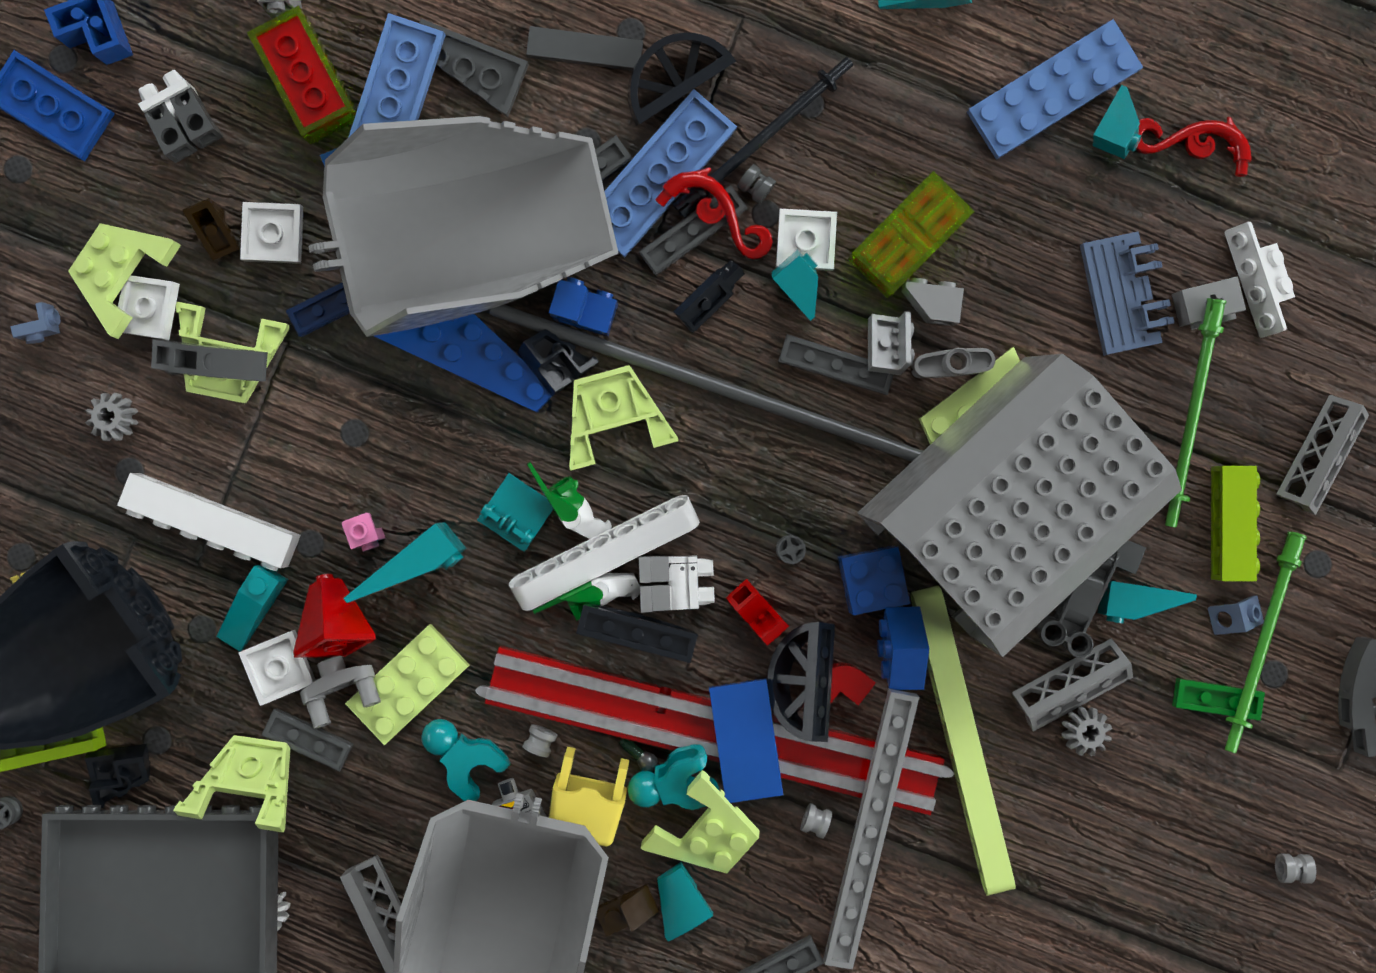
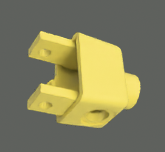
M567 747L561 773L557 774L553 785L549 818L584 825L600 846H610L614 841L626 800L627 787L624 784L629 760L621 758L616 783H609L570 774L576 748Z

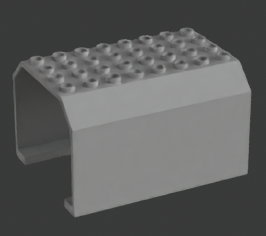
M1064 354L1024 357L857 514L875 534L879 535L886 529L907 548L961 607L951 617L972 639L1003 657L1173 499L1182 488L1176 469L1100 382Z

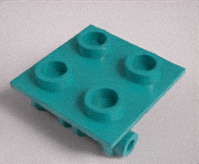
M508 473L489 503L485 504L482 508L481 515L477 521L525 552L553 511V508L545 496Z

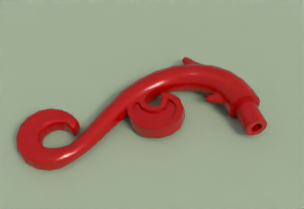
M1227 117V123L1207 120L1187 125L1155 145L1145 144L1141 137L1135 151L1142 154L1156 153L1186 139L1185 147L1187 153L1195 159H1204L1209 157L1215 150V142L1211 136H1207L1204 143L1200 142L1199 135L1209 133L1224 138L1231 146H1228L1227 150L1233 154V162L1236 163V177L1247 176L1248 163L1251 162L1249 142L1236 127L1231 117ZM1149 118L1139 120L1138 134L1142 135L1145 131H1151L1155 134L1156 138L1162 136V129L1156 121Z
M710 167L679 173L662 186L664 189L655 200L663 207L672 197L676 198L679 193L689 194L690 191L687 188L698 187L707 190L717 199L718 206L711 208L710 203L712 199L710 197L702 198L696 206V213L699 219L705 223L713 224L719 222L725 215L737 249L749 259L762 258L770 251L773 243L772 235L763 225H751L744 232L745 235L756 234L760 239L758 246L748 248L744 245L734 204L724 187L713 177L708 176L711 171Z

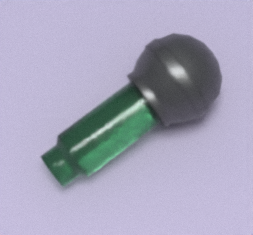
M621 739L619 744L622 746V749L637 760L642 771L651 772L655 769L658 761L654 754L644 752L631 740Z

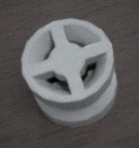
M531 724L529 729L530 737L524 741L522 747L532 754L549 757L551 753L550 745L556 740L557 734L545 727Z
M809 803L803 815L800 830L805 833L809 831L814 832L817 837L823 839L830 826L832 811L827 809L819 810L816 805Z

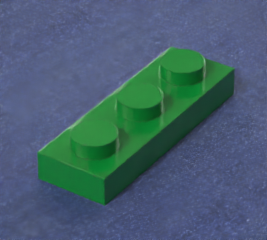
M1176 678L1172 706L1235 717L1243 688ZM1255 691L1247 719L1261 721L1265 692Z

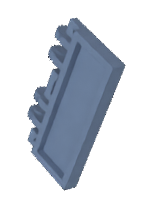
M1139 231L1086 242L1080 245L1103 356L1163 343L1160 331L1147 333V330L1174 324L1173 317H1163L1149 322L1147 311L1162 310L1171 306L1170 299L1141 305L1143 301L1152 300L1153 296L1148 275L1135 278V274L1162 268V262L1151 261L1147 264L1137 265L1135 256L1147 255L1159 250L1157 243L1129 249V246L1141 244Z

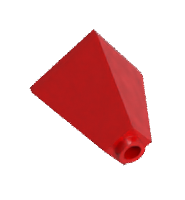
M333 574L319 575L316 577V582L309 585L293 651L294 658L346 657L376 640L375 632L356 601L346 603L343 599L350 592L343 580L334 578Z

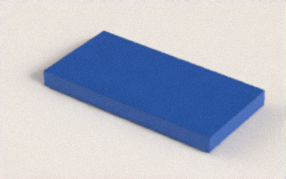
M13 50L0 71V109L85 162L115 113Z
M766 678L709 687L725 798L730 803L783 795Z

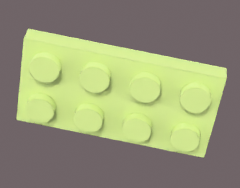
M429 624L373 678L381 700L380 703L363 708L358 691L345 704L386 745L470 665L434 626Z

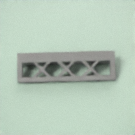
M1329 395L1276 494L1278 497L1300 505L1305 512L1313 515L1317 514L1369 417L1364 405ZM1334 404L1348 408L1343 418L1331 421L1329 413ZM1331 429L1333 434L1331 442L1318 447L1316 442L1318 434ZM1317 454L1320 460L1317 468L1305 472L1302 466L1305 458ZM1304 479L1306 488L1301 497L1288 493L1292 483Z
M1111 638L1094 647L1086 657H1076L1013 691L1012 695L1025 713L1027 723L1034 732L1133 678L1132 664ZM1110 649L1118 658L1111 663L1099 662L1100 655ZM1080 665L1092 667L1090 674L1085 677L1073 675L1075 668ZM1055 679L1066 680L1065 688L1059 691L1048 689L1051 681ZM1031 692L1041 694L1040 701L1030 707L1022 698Z
M376 855L347 869L340 879L385 972L393 973L395 934L389 932L386 925L389 917L397 919L401 902L379 856ZM374 865L378 874L376 884L365 881L360 871ZM377 891L388 895L391 901L388 910L376 905L374 899Z

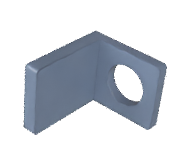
M1257 595L1250 596L1236 604L1208 607L1214 635L1247 632L1264 623ZM1220 612H1226L1231 616L1232 624L1230 627H1224L1219 623L1218 614Z

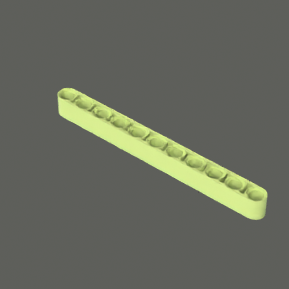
M938 585L911 592L912 607L920 606L930 648L927 667L983 889L987 896L1015 889V880L942 590Z

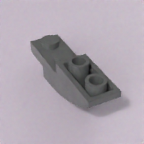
M153 339L151 369L197 376L263 382L266 381L268 352Z
M1356 637L1346 658L1340 680L1338 697L1339 725L1351 729L1354 752L1367 757L1376 756V706L1372 699L1376 698V639Z

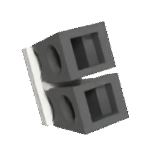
M172 70L163 76V80L168 88L159 92L157 87L151 83L138 89L142 100L138 105L144 112L164 155L174 163H177L197 152L196 146L202 149L221 139L223 135L205 109L195 88L183 79L176 70Z

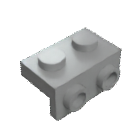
M904 312L899 318L871 314L868 318V371L901 375L913 364L915 353L914 349H911V338L914 333V324L911 322V312Z

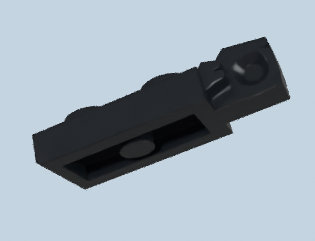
M730 260L722 268L712 273L673 312L690 332H695L733 295L734 284L745 273L739 265Z

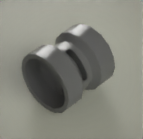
M753 164L737 184V188L742 192H748L752 195V200L757 204H761L777 181L770 176H764L761 173V169Z

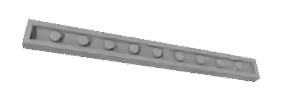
M888 688L823 957L824 964L828 966L853 970L919 701V696L915 693Z

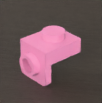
M364 513L342 522L351 549L361 547L362 551L365 552L379 547L378 541L386 538L382 528H375L370 513Z

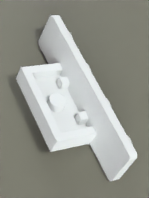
M1246 222L1226 230L1224 233L1259 337L1263 338L1287 330L1279 302L1291 299L1295 295L1292 281L1288 277L1284 265L1283 254L1279 250L1277 243L1260 248L1251 222Z

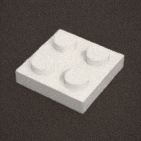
M243 202L240 260L247 262L301 264L303 206L301 204Z
M779 209L776 268L798 249L802 255L808 253L818 265L815 270L833 271L837 212Z
M130 276L121 289L118 303L120 309L133 317L123 333L169 341L180 284L172 281Z
M295 630L238 652L260 706L303 689L316 681L307 658H294L293 651L297 638Z

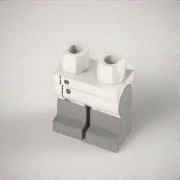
M697 555L639 556L640 583L668 582V584L640 586L641 613L699 609V605L715 603L714 587H699L698 576H714L713 560L698 559Z

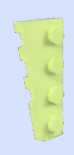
M1014 347L995 360L992 369L978 373L919 418L930 445L1020 362Z

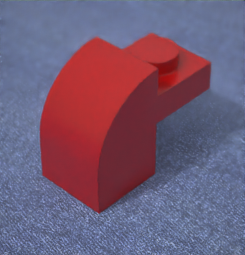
M747 579L726 597L733 608L767 646L789 627Z
M834 663L832 668L830 704L839 692H842L859 706L876 682L852 664Z

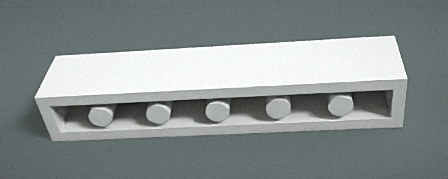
M142 473L129 474L117 506L127 509V515L143 519L144 516L154 519L153 524L158 527L170 529L172 526L181 530L180 535L194 540H197L198 537L208 540L207 545L219 550H224L225 547L235 551L234 556L249 561L251 557L262 561L260 564L262 567L277 571L278 568L289 567L301 536Z

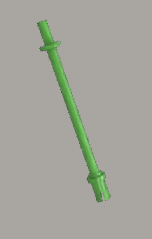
M1207 298L1203 324H1199L1198 330H1201L1203 340L1176 468L1182 490L1170 500L1165 522L1166 526L1177 527L1182 501H1190V497L1184 495L1215 338L1220 333H1223L1224 327H1221L1225 304L1227 303L1225 300Z
M1287 532L1282 554L1278 555L1276 560L1279 563L1280 571L1235 717H1226V721L1232 723V727L1224 750L1235 754L1237 753L1244 727L1248 729L1253 727L1246 720L1292 571L1301 566L1299 558L1307 538L1303 534Z

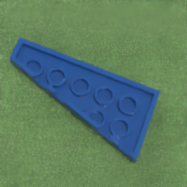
M475 314L418 328L374 336L535 412H538L552 398L551 394L528 365Z

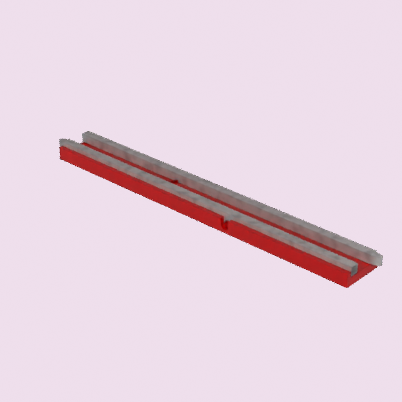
M505 646L498 648L490 686L482 685L475 690L479 696L485 698V704L672 751L677 748L698 744L704 747L708 760L720 762L711 699L704 696ZM772 714L781 778L862 798L876 740L829 728L828 742L806 741L788 732L778 721L775 714ZM907 748L893 806L931 815L936 802L934 793L938 778H949L954 775V772L944 765L945 759L942 756Z

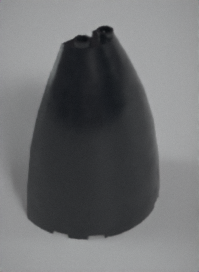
M72 541L64 543L26 571L0 596V750L46 745L82 736L135 714L167 697L177 687L181 678V674L177 672L178 664L182 662L180 644L173 641L170 631L174 629V625L169 614L148 583L132 567L126 570L118 563V556L102 547L95 550L88 547L87 542Z

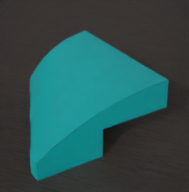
M682 862L657 878L664 933L667 941L685 934L714 916L713 911L697 889V884Z

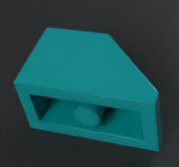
M1121 85L1093 135L1094 147L1122 159L1126 158L1129 150L1135 151L1142 135L1138 134L1140 122L1126 86Z
M797 249L771 273L773 280L811 321L815 318L818 274L815 268L818 265L808 253L802 255Z

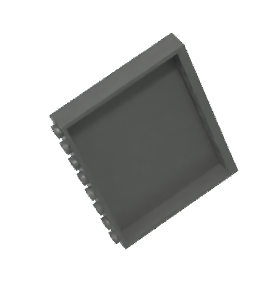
M74 805L55 806V811L42 814L38 973H277L278 832L259 829L255 825L262 805L250 806L249 810H240L239 805L222 806L221 810H212V805H208L202 819L178 816L173 811L176 805L165 806V810H156V805H141L137 807V810H128L129 805L110 806V810H101V805L82 806V810H74Z

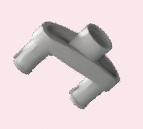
M955 348L937 351L917 357L911 365V368H913L911 372L916 378H942L983 373L993 368L995 356L991 350L986 348ZM952 355H957L962 359L960 370H956L951 366L950 358Z
M342 656L333 657L318 663L317 667L321 678L300 692L302 703L307 706L313 729L331 724L324 702L326 695L352 684L357 686L363 708L371 707L381 702L373 679L375 673L372 665L346 668Z

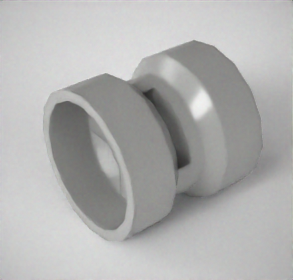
M1278 854L1276 856L1275 871L1281 883H1293L1295 880H1298L1300 883L1312 884L1315 881L1316 865L1310 854H1298L1296 857H1292L1290 854Z

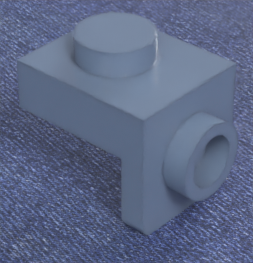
M44 302L36 303L39 320L10 326L13 338L25 340L26 344H34L45 341L44 337L59 334L60 315L53 305Z

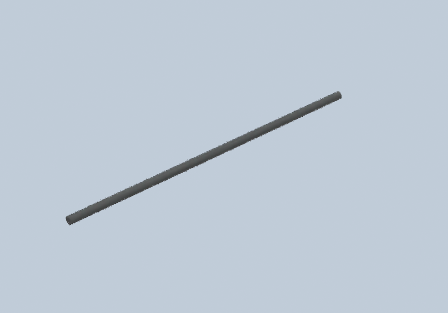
M504 304L490 309V315L538 332L546 329L555 334L558 339L911 462L923 452V450Z

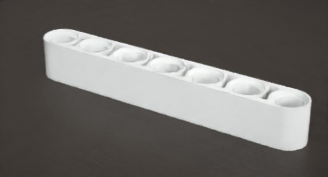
M687 495L674 497L518 574L509 582V587L521 609L525 611L532 610L692 531L699 525V518Z

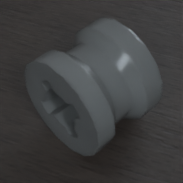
M786 535L777 542L776 554L783 562L796 564L804 558L806 547L803 540L799 537Z
M12 796L0 798V829H4L19 821L23 814L21 802Z

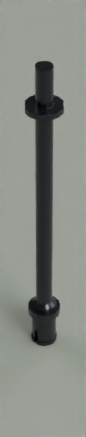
M845 57L828 73L820 69L817 73L820 80L710 177H713L720 183L826 89L835 92L837 90L835 81L853 66L852 61ZM691 187L689 194L683 195L672 205L677 211L687 204L679 212L685 219L696 208L697 203L702 198L710 196V192L702 188Z

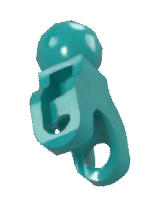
M445 719L431 721L422 731L421 739L423 746L427 752L441 756L440 762L447 769L449 789L463 801H477L480 796L479 787L470 777V770L477 765H486L496 772H503L510 766L508 756L493 741L485 738L469 739L462 733L458 736L457 729L453 723Z
M696 744L677 748L670 753L664 764L655 766V773L641 771L634 774L627 787L630 800L635 805L645 808L658 804L660 799L663 805L677 804L682 808L690 810L706 807L687 795V788L695 779L691 775L703 770L706 766L708 756L704 747ZM710 778L709 781L720 791L718 783L713 778Z

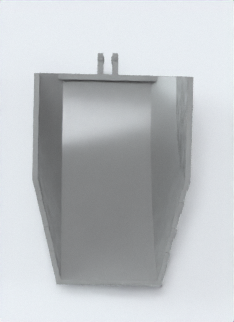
M482 116L362 124L325 159L323 201L333 241L315 243L308 246L309 252L313 254L336 252V260L318 261L313 264L314 271L340 269L350 314L366 337L418 328L492 309L522 298L618 254L593 139L564 132H557L556 134L544 132L542 128L533 126L530 129L515 126V123L503 121L502 123L492 122L490 118Z
M519 793L516 794L513 809L466 800L430 818L396 919L393 973H584L609 857L586 826L539 816L542 803L541 798L535 797L531 806L532 813L522 812L524 795Z

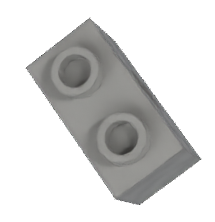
M1238 276L1184 289L1172 294L1179 327L1190 325L1191 330L1197 329L1199 324H1203L1207 298L1227 301L1222 322L1237 319L1235 313L1246 310Z

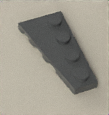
M420 19L419 24L443 31L446 35L436 66L503 115L509 117L529 66L528 61Z

